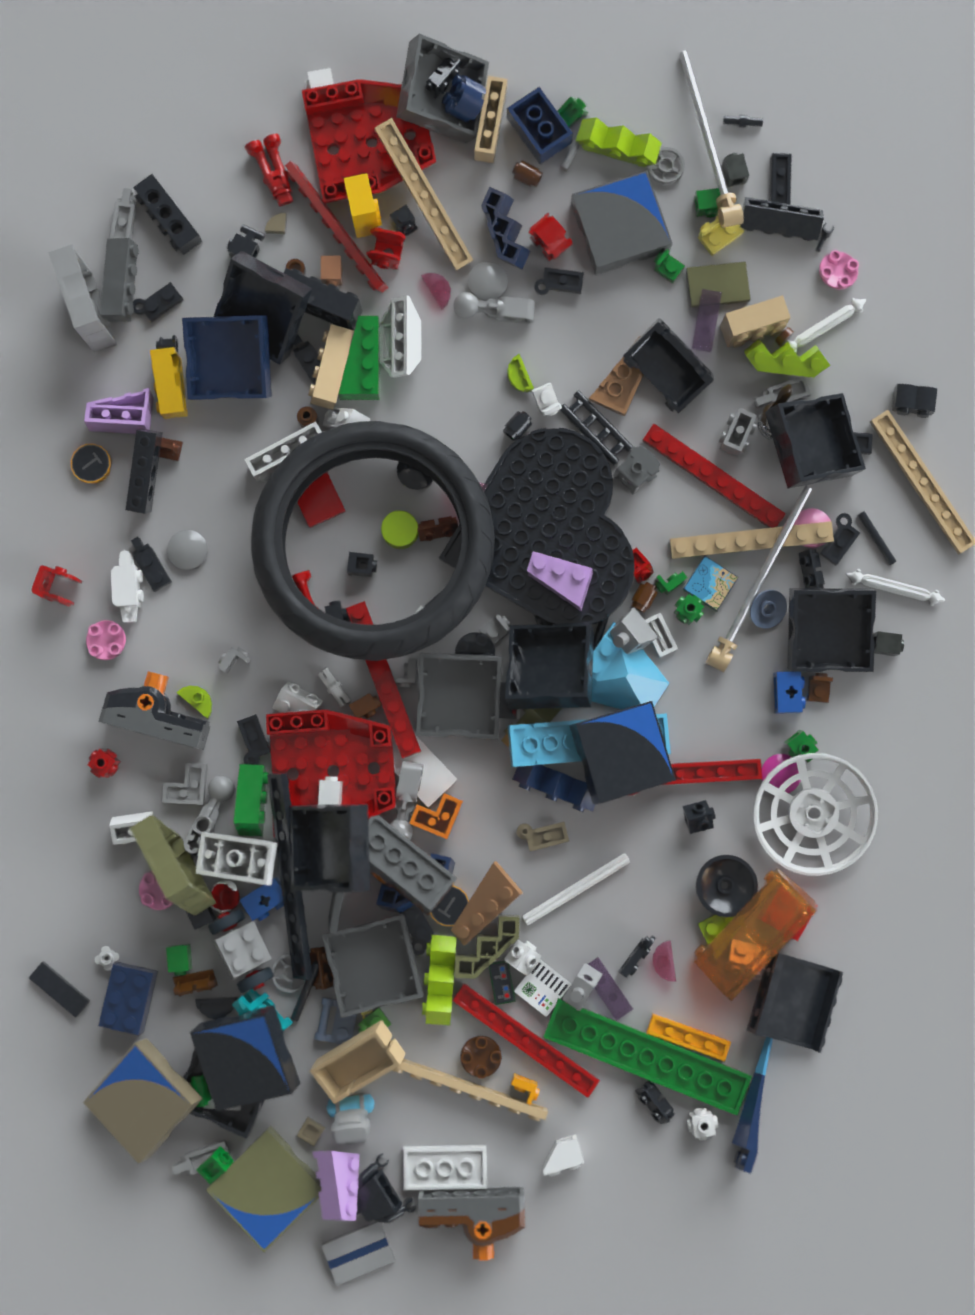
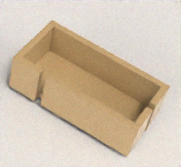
M381 1020L316 1059L310 1072L335 1104L349 1096L350 1092H356L400 1066L406 1053L396 1039L391 1040L392 1034Z

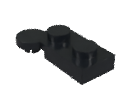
M255 714L237 721L249 751L243 759L244 764L258 765L260 763V756L271 753L259 718Z
M652 935L650 938L647 936L644 939L642 938L618 970L619 973L626 978L628 975L632 976L639 967L637 965L641 958L645 959L651 951L650 947L656 937Z

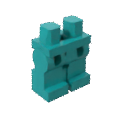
M250 989L232 1006L239 1013L237 1015L239 1016L247 1011L271 1005L275 1006L272 1000L268 999L269 995L266 992L260 996L256 990ZM276 1010L284 1032L293 1022L289 1017L284 1019Z

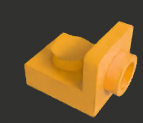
M514 1073L511 1085L519 1092L525 1093L526 1090L529 1091L526 1103L531 1105L532 1100L536 1101L540 1089L537 1088V1081Z

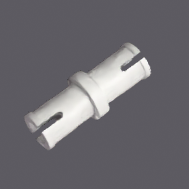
M325 668L317 676L328 688L327 692L333 695L342 708L351 699L342 689V684L337 682L328 668Z

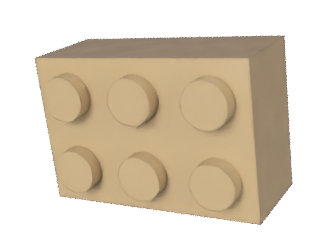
M782 295L726 313L720 328L727 348L731 346L737 348L750 340L756 342L758 339H763L766 335L771 334V336L780 334L791 317Z

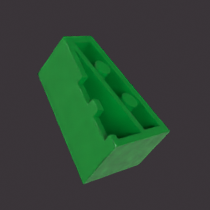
M239 764L233 822L239 836L263 837L266 818L264 810L265 804H267V792H265L266 784H268L267 774H269V772H266L264 765Z

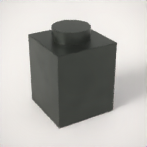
M731 153L724 157L722 169L727 187L746 183L749 178V172L744 153Z
M881 631L873 633L875 643L874 654L898 656L900 652H903L904 640H902V634Z

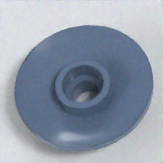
M766 590L758 594L750 607L752 622L756 626L765 629L779 624L787 611L786 598L777 590Z

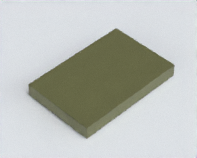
M746 261L688 267L686 269L691 308L750 302L751 300Z

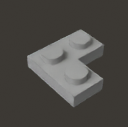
M186 763L184 783L164 782L162 803L204 805L207 764Z

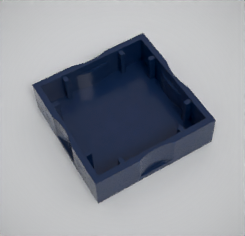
M267 315L182 318L184 348L187 357V400L272 397Z

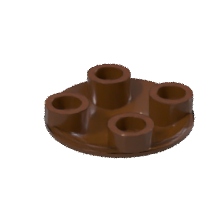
M475 1036L464 1044L460 1059L464 1070L468 1074L483 1079L496 1072L501 1064L502 1054L499 1045L492 1038Z

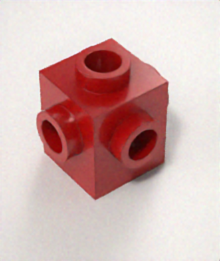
M107 748L106 750H95L90 755V761L87 765L92 768L90 772L96 777L109 778L117 772L121 761L116 758L117 754ZM104 760V765L102 767L99 766L100 762Z

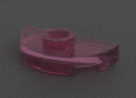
M437 273L421 275L427 288L441 310H443L451 298L449 282Z
M667 940L656 947L652 963L655 971L661 978L676 982L671 940Z

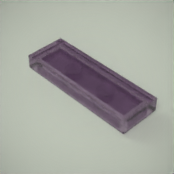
M701 290L691 349L712 352L722 292Z
M599 957L589 962L588 965L602 973L595 986V990L617 1021L632 1011L633 1008Z

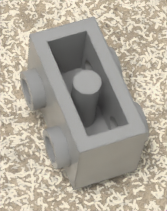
M738 408L735 414L731 413L727 424L730 425L728 431H723L719 442L722 443L720 450L736 457L741 452L745 453L749 442L746 440L749 434L753 435L757 426L754 423L757 415Z

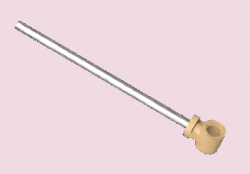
M683 51L679 54L721 195L716 199L717 206L719 207V223L722 228L740 225L743 223V210L740 204L734 205L737 200L735 194L728 193L688 54L686 51Z
M804 486L726 638L719 636L717 640L720 642L719 647L714 646L705 662L723 673L733 654L729 653L730 650H735L738 646L733 643V640L812 489L810 487Z

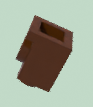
M370 693L349 704L355 717H366V719L377 714L376 710L382 706L376 695L372 697Z

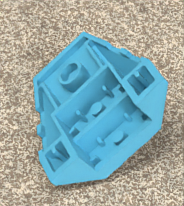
M613 622L593 652L591 702L621 710L652 701L655 706L670 683L643 649L627 654L622 648H618L613 644V636L610 634V630L616 624Z

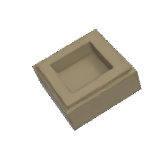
M307 1117L296 1136L315 1146L325 1126Z

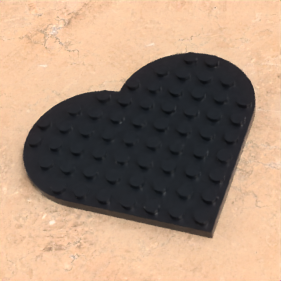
M542 428L531 431L530 434L520 439L518 438L502 454L482 487L490 506L495 537L493 562L485 587L548 623L558 625L562 623L591 622V625L596 624L609 617L622 605L631 589L635 569L633 551L627 537L613 520L605 516L613 496V477L609 462L601 449L591 439L570 429ZM460 524L439 556V560L454 569L458 563L461 550L462 534ZM533 551L592 568L593 575L581 611L528 575L527 568Z

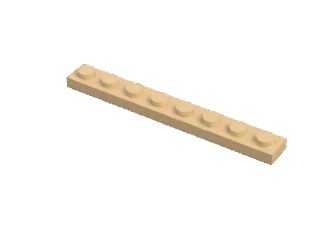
M390 118L375 127L376 134L455 271L472 262L473 258L393 119Z
M889 410L870 421L871 425L958 555L975 545V538Z
M832 521L793 525L782 547L834 542ZM784 526L671 538L672 559L772 549Z
M404 1058L400 1066L392 1070L397 1073H402L403 1071L411 1073L410 1076L418 1080H422V1078L428 1079L430 1084L441 1087L443 1084L450 1087V1091L461 1094L462 1091L466 1092L470 1098L481 1101V1098L489 1100V1104L500 1108L501 1105L509 1107L508 1110L515 1114H520L521 1112L529 1114L528 1117L535 1121H540V1119L546 1120L548 1109L534 1103L529 1105L525 1100Z

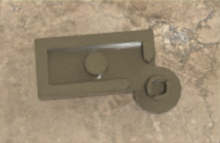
M565 822L532 829L526 823L517 827V835L520 839L527 840L529 851L569 842Z

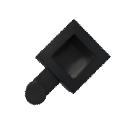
M243 224L240 232L246 234V236L243 237L236 233L234 238L229 240L227 251L231 258L241 251L256 258L260 248L254 240L263 241L265 234Z

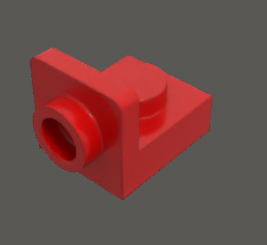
M636 547L632 550L635 566L634 578L639 584L649 579L654 571L651 563Z

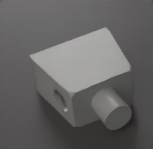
M635 607L620 618L610 630V634L613 636V644L618 648H622L627 654L646 648L658 638Z
M585 963L562 1000L580 1011L601 978L602 973ZM584 976L589 977L592 981L586 980Z

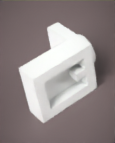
M551 383L532 390L539 412L543 416L555 415L558 413L557 410L562 408Z

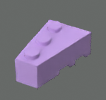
M146 388L142 392L133 394L126 393L124 394L125 396L113 399L109 397L86 403L84 422L89 431L136 434V430L139 429L150 430L154 400L150 389Z
M533 551L527 568L528 575L581 611L593 575L592 568Z

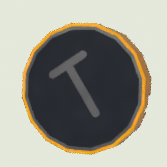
M85 444L79 447L72 455L71 469L74 475L82 482L99 483L111 471V457L99 445Z
M453 885L430 913L432 918L443 926H454L469 902L467 894L461 888Z

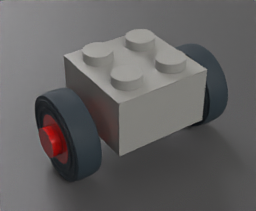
M241 909L232 913L227 911L217 916L218 920L209 924L208 928L212 935L219 932L228 933L213 943L230 978L234 979L245 972L249 973L243 980L237 983L241 993L250 989L255 991L265 986L264 982L274 976L271 968L266 967L262 970H255V967L272 958L254 921L238 929H233L239 922L245 919Z

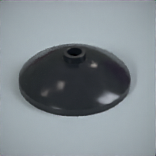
M719 855L708 860L699 870L696 878V892L701 904L709 912L721 917H734L747 911L754 903L758 893V880L753 868L745 860L733 855ZM724 881L728 883V887L726 889H723L721 887V884Z

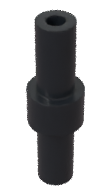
M739 115V117L724 116L723 124L738 125V127L747 128V126L762 127L763 118H749L748 115Z

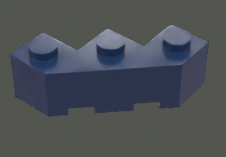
M489 186L481 206L483 213L486 215L487 225L496 247L497 257L523 270L531 251L515 243L523 225L507 217L514 199L506 193Z
M543 765L517 767L512 780L519 783L518 787L528 791L531 788L546 793L545 798L557 802V799H561L573 804V809L583 813L585 809L593 812L596 805L592 803L586 782Z
M431 853V858L453 874L455 862L451 857ZM381 884L376 905L381 909L402 913L414 905L393 887Z

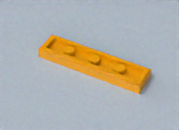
M652 1013L646 1033L724 1062L731 1045L729 1040Z

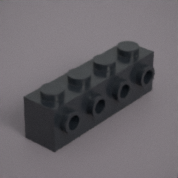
M745 197L742 208L743 223L740 224V227L747 231L758 230L765 234L776 233L782 234L787 238L794 236L806 241L819 239L824 213L820 209Z

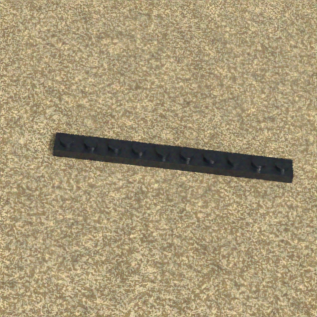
M287 773L267 774L275 841L277 842V856L293 979L309 980L313 976L302 891L291 890L290 860L292 847L289 827V806H291Z

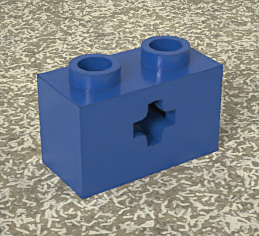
M801 672L773 673L774 714L803 712L806 705L805 697L802 696L805 679L804 676H801ZM790 687V691H793L794 695L786 694V690H789Z
M278 877L272 879V885H262L240 899L252 921L258 919L260 922L270 915L268 911L276 908V910L284 907L281 882ZM263 895L264 897H270L271 900L268 901L269 906L268 904H262L261 901L264 900Z

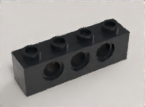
M153 174L133 187L136 192L134 197L141 206L145 204L148 208L146 213L151 220L154 221L156 219L160 225L157 227L164 236L168 234L171 238L169 243L175 251L180 250L185 255L202 242L197 231ZM159 198L156 203H151L152 199ZM165 213H171L168 218H162ZM177 228H182L180 233H174Z
M148 429L136 430L125 509L127 511L142 514L152 511L163 432Z

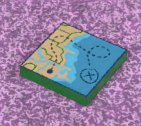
M704 556L684 586L683 591L691 596L696 595L702 600V603L717 611L739 577Z

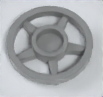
M662 147L658 155L660 159L659 164L655 166L648 165V172L655 181L662 184H670L682 176L685 162L683 156L676 149ZM661 152H671L675 156L672 158L663 157ZM677 158L681 161V171L674 167V161ZM652 170H659L663 173L662 179L657 177ZM671 172L678 174L672 179H666V175Z
M290 953L284 954L272 966L271 970L274 974L272 981L283 992H297L303 988L305 981L301 986L293 989V981L296 979H293L291 964L288 965L283 960V958L290 957ZM280 961L284 969L282 974L275 977V967ZM284 978L286 981H289L290 989L282 987L276 980Z

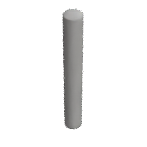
M577 134L560 167L564 171H568L580 146L576 142Z

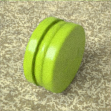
M393 511L382 522L381 533L383 539L394 549L409 548L418 538V523L414 516L406 511Z

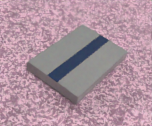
M376 1221L321 1245L336 1286L393 1263L396 1260L382 1223Z

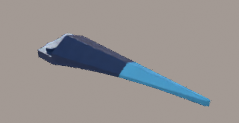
M769 1037L765 1039L732 1140V1144L741 1147L734 1157L735 1168L749 1174L752 1173L758 1154L762 1093L773 1038Z

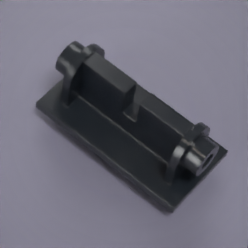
M451 58L444 59L436 69L441 76L434 71L427 79L425 87L429 91H435V99L440 93L444 94L449 86V82L453 80L455 75H459L460 60L454 64Z
M808 549L798 553L805 588H824L823 572L816 571L815 569L821 567L819 553H817L816 549Z
M648 1080L643 1084V1088L635 1090L639 1095L638 1099L649 1108L651 1116L656 1122L660 1124L669 1123V1119L675 1115L674 1109L666 1098H662L660 1101L657 1100L662 1093L654 1082L651 1083Z

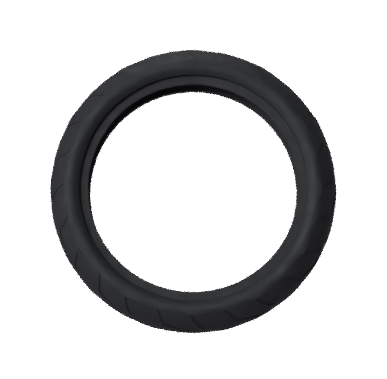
M382 421L353 422L324 431L303 442L290 452L272 473L255 507L251 532V555L255 576L267 603L292 632L312 646L334 655L351 659L379 661L406 656L431 646L444 638L465 619L479 600L490 574L494 554V526L490 506L479 481L459 455L435 437L407 425ZM370 458L399 461L429 476L439 485L451 501L456 511L462 534L458 563L443 591L430 604L417 613L395 622L376 625L346 622L323 612L313 605L294 583L286 557L288 523L294 507L305 490L321 475L339 465Z

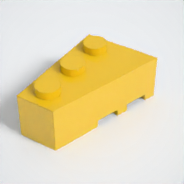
M368 174L344 178L356 237L371 236L370 230L382 226L378 200L373 199Z
M174 347L150 350L152 372L155 380L154 391L158 398V401H156L157 413H160L164 419L188 416L181 357Z

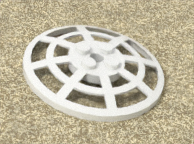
M808 753L787 759L766 776L755 797L753 821L759 842L775 862L795 873L821 876L845 869L864 854L875 835L878 823V807L871 785L856 767L833 755ZM824 759L839 765L832 774L818 770L807 771L805 760ZM792 763H797L799 773L787 779L779 788L769 783L780 770ZM846 769L859 779L866 791V796L854 798L850 788L839 779ZM809 777L827 778L828 781L822 789L811 788ZM799 779L801 780L802 791L795 796L785 792L786 788ZM835 784L841 787L848 799L835 801L830 795ZM765 790L775 796L771 805V820L760 824L759 805ZM782 799L790 804L789 814L777 818L778 802ZM869 804L870 821L865 836H862L854 831L857 821V806ZM814 807L818 808L819 815L816 818H810L808 815L809 810ZM850 807L849 824L845 826L838 822L839 810ZM791 823L797 830L792 841L783 834L780 829L781 825ZM774 828L779 839L788 847L783 858L777 855L769 846L762 832ZM833 829L843 834L837 841L827 846L825 835ZM806 836L816 838L819 848H805L799 845L803 837ZM848 838L860 844L847 858L832 864L829 852L839 848ZM796 852L806 855H821L824 867L807 868L795 865L791 861Z

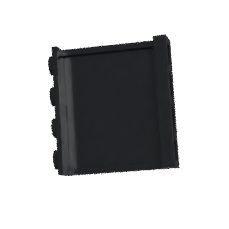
M769 950L747 1031L761 1037L773 1038L821 1053L822 1047L825 1045L827 1029L831 1024L832 1011L837 1002V993L842 984L843 972Z

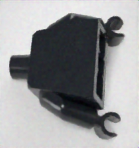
M382 1153L377 1156L376 1162L374 1164L371 1163L358 1177L356 1216L362 1214L368 1222L375 1220L380 1223H391L403 1216L406 1211L409 1213L414 1212L416 1205L411 1208L407 1207V1204L413 1201L411 1197L406 1198L402 1203L383 1170L378 1171L379 1167H385L389 1161L387 1160L384 1164L378 1162V1159L383 1155Z

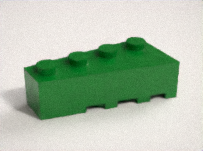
M358 316L338 393L340 400H380L379 316Z

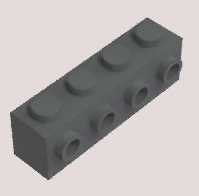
M130 238L107 239L100 316L109 322L131 321L134 311L133 295L135 294L134 284L135 276L137 275L136 262L139 249L138 245Z

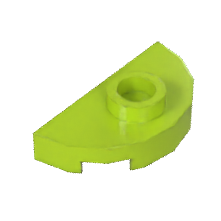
M519 353L512 358L508 365V381L518 391L532 392L534 387Z
M189 685L182 687L176 692L207 719L212 713L211 696L206 690L199 686Z

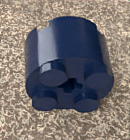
M455 75L449 93L446 92L442 99V103L445 104V112L468 124V120H474L483 106L484 100L481 97L482 93L486 95L485 86L465 75Z

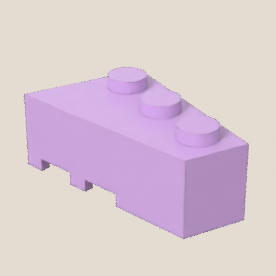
M313 1151V1156L317 1158L319 1171H316V1177L320 1179L322 1190L319 1192L322 1219L356 1221L359 1154L337 1151Z

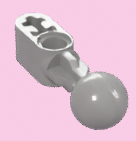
M464 292L459 294L454 300V310L462 318H471L478 312L486 313L487 316L496 317L497 320L504 322L529 324L534 321L535 301L531 299L499 297L498 299L479 301L475 295Z
M403 761L396 792L397 818L390 825L411 840L413 829L408 820L410 813L414 811V805L418 799L417 792L420 789L424 765Z
M217 776L209 783L208 792L211 798L208 804L203 806L199 816L194 820L184 841V848L187 852L193 855H198L199 847L193 849L191 843L197 842L200 846L201 838L195 834L201 835L202 832L199 829L201 822L207 821L209 824L208 829L203 832H214L215 823L219 816L218 809L221 803L229 800L234 794L235 788L230 778Z

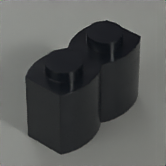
M897 384L894 387L892 411L903 416L913 413L917 414V417L928 418L929 415L935 412L937 388Z

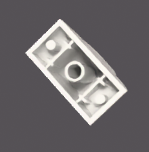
M202 832L195 874L272 885L277 842Z

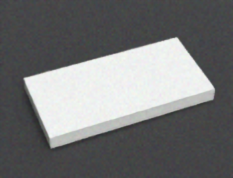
M391 730L395 773L400 777L403 761L424 765L417 796L429 808L458 779L417 736L421 752L402 759Z
M486 1145L403 1146L404 1191L487 1189Z

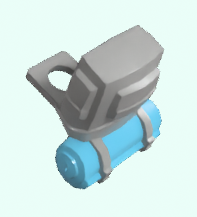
M360 1093V1095L348 1096L335 1104L331 1099L328 1100L327 1112L330 1117L335 1118L331 1131L336 1143L345 1142L346 1145L365 1143L370 1133V1120L367 1116L374 1109L375 1103L371 1094L364 1095V1093Z

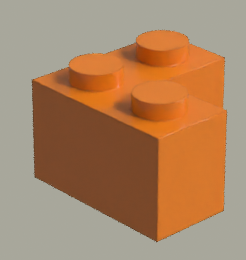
M444 793L436 812L417 804L409 824L448 839L463 801Z

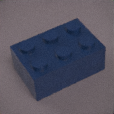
M540 87L507 108V120L539 164H542L572 144L573 132Z
M121 962L114 963L98 1026L134 1035L142 1034L145 1029L158 971Z

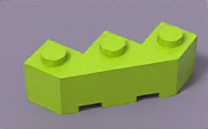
M597 117L582 119L576 142L586 151L640 167L655 165L662 142L651 133L635 135L624 125L608 127Z
M758 339L744 350L746 357L755 369L760 372L814 378L830 366L816 345L800 357L789 342H786L772 354L761 339Z
M432 935L431 943H427L426 956H430L429 973H425L424 985H428L427 1003L423 1002L422 1015H426L425 1024L450 1026L457 940L455 936Z

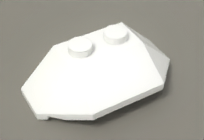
M409 296L391 299L389 302L390 306L385 311L380 322V364L392 378L410 375L421 361V320Z

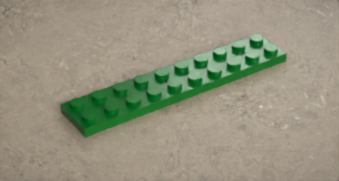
M559 998L543 1035L545 1039L736 1116L752 1077L747 1073L583 1007L579 1011Z

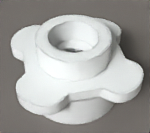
M104 946L99 956H96L94 960L96 964H101L106 971H110L120 956L117 952L115 953L113 950H110L109 946Z

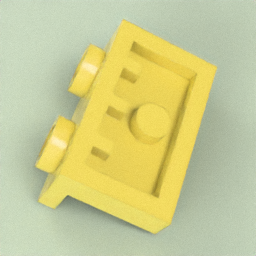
M717 215L715 221L711 224L707 222L700 228L698 239L709 254L713 256L744 233L740 225L722 228Z

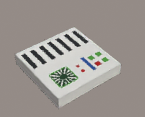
M539 959L528 976L525 975L514 992L547 1017L555 1007L558 998H562L571 986V983L543 960Z

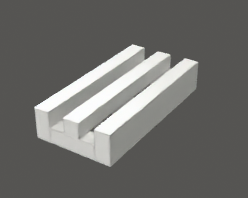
M661 613L645 620L647 624L651 622L664 649L662 652L656 639L652 642L659 658L678 649ZM656 619L659 620L671 648H668L655 622Z

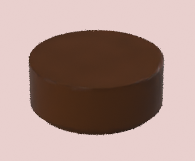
M291 259L287 262L285 268L290 270L292 268L297 269L305 275L306 268L300 259Z
M787 327L775 339V342L779 346L783 345L792 336L794 331Z

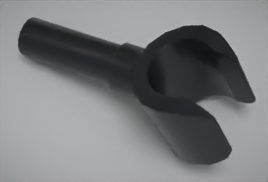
M824 223L822 226L820 241L816 247L817 252H820L826 238H829L833 233L834 226L830 231L825 229L827 223Z

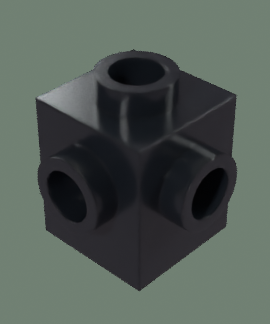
M706 800L682 806L684 820L690 834L714 828L713 819H716L713 807L709 808Z

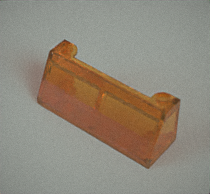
M779 868L775 871L770 870L763 878L765 880L764 886L709 944L705 946L701 944L694 952V963L730 1001L746 987L817 912L816 901Z

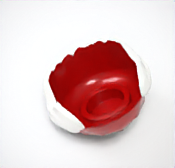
M230 880L217 882L210 891L216 902L211 907L222 914L227 911L230 913L231 910L237 907L240 901L237 886Z

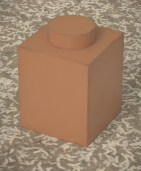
M321 256V282L327 286L329 284L335 286L342 285L341 256Z

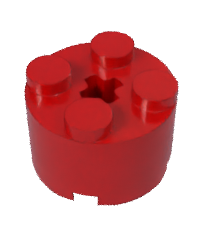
M549 213L545 214L528 231L530 240L536 247L538 245L541 246L542 254L548 261L555 260L573 244L570 237L566 239L564 236L566 230L555 217H550Z

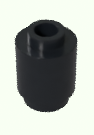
M517 411L505 424L503 432L513 441L517 438L520 439L532 425L530 422L532 418L524 411L522 413Z

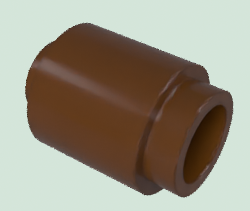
M523 160L520 163L517 162L512 171L515 174L514 179L530 187H537L543 175L539 168Z
M305 406L298 411L297 420L302 428L314 422L319 424L318 415L312 407Z
M648 582L645 585L640 583L631 599L633 601L631 606L645 613L646 610L650 609L658 594L655 591L657 587Z

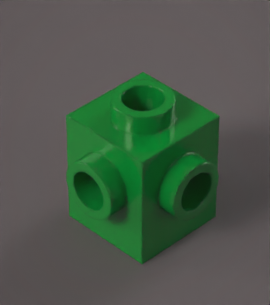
M688 594L685 598L681 596L674 606L677 609L673 613L676 614V618L680 622L690 625L693 621L697 623L704 613L701 610L705 606L701 604L702 600L699 597ZM687 605H690L694 610L688 611Z
M800 729L784 742L790 749L788 754L792 758L818 751V748L815 746L818 743L811 734L807 736Z

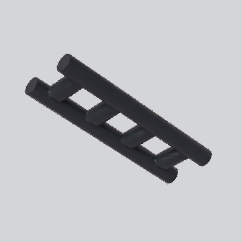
M578 390L573 395L577 400L569 408L563 404L559 410L601 449L604 456L613 465H616L619 462L616 455L623 448L630 452L634 446ZM582 406L590 413L583 422L574 414ZM595 420L604 427L597 436L588 428ZM609 434L618 441L611 450L602 443Z

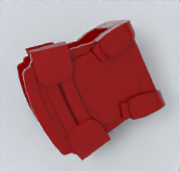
M379 227L371 229L370 233L376 237L374 250L366 251L368 258L372 260L371 265L382 269L391 268L398 270L406 236L399 231L395 232ZM389 249L393 252V254L386 253L383 251Z
M41 565L31 589L32 593L51 602L56 601L69 607L71 605L74 606V602L51 594L49 591L55 575L82 584V580L67 574V569L58 566L53 569Z

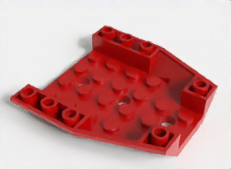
M357 79L301 90L324 204L348 199L344 178L367 173L372 194L382 193L404 181L374 130L375 127L390 118L395 122L421 170L436 163L429 129L396 117L402 84ZM408 132H413L416 137L408 140L405 138V135ZM370 139H374L378 143L375 147H369L367 142ZM331 147L339 149L338 153L334 155L330 154L328 150Z
M327 709L266 714L267 735H270L272 773H287L288 776V771L292 768H295L299 773L296 780H291L288 777L291 806L318 805L320 780H325V776L331 777L328 774V769L330 766L335 765L339 768V774L336 777H338V781L343 782L341 805L368 804V819L396 808V778L390 725ZM372 762H376L380 766L377 774L369 772L368 767ZM273 825V838H275L274 825Z

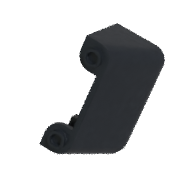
M660 318L623 354L625 364L631 369L633 367L638 368L665 396V405L672 412L675 410L678 414L714 381V375L709 368Z

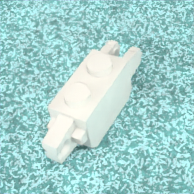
M124 550L119 554V566H114L111 570L112 603L120 608L124 623L137 622L138 608H141V602L144 601L143 590H140L143 574L142 570H139V567L135 565L132 553Z

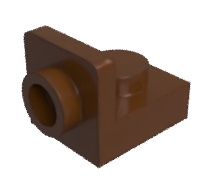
M815 673V676L809 677L807 701L829 703L830 683L833 682V677H827V673Z

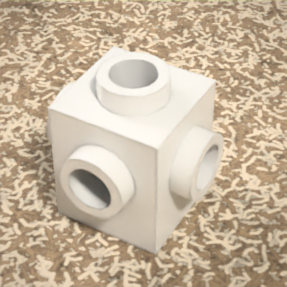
M517 940L504 960L528 976L541 958V955L535 951L537 947L529 941L523 943Z
M697 1108L694 1109V1112H689L690 1120H687L689 1133H692L699 1140H709L711 1136L716 1135L715 1129L718 1128L716 1115L713 1116L709 1109ZM702 1123H707V1127L700 1128Z

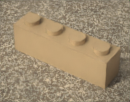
M488 76L486 95H484L474 150L475 161L494 164L508 79Z
M331 324L329 330L324 331L322 342H325L324 349L320 348L317 357L318 360H321L320 365L315 366L313 378H316L315 385H310L308 396H311L310 404L331 410L334 409L354 333L353 330Z

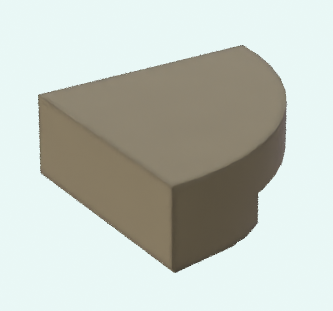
M279 213L270 218L265 226V233L285 234L287 214Z

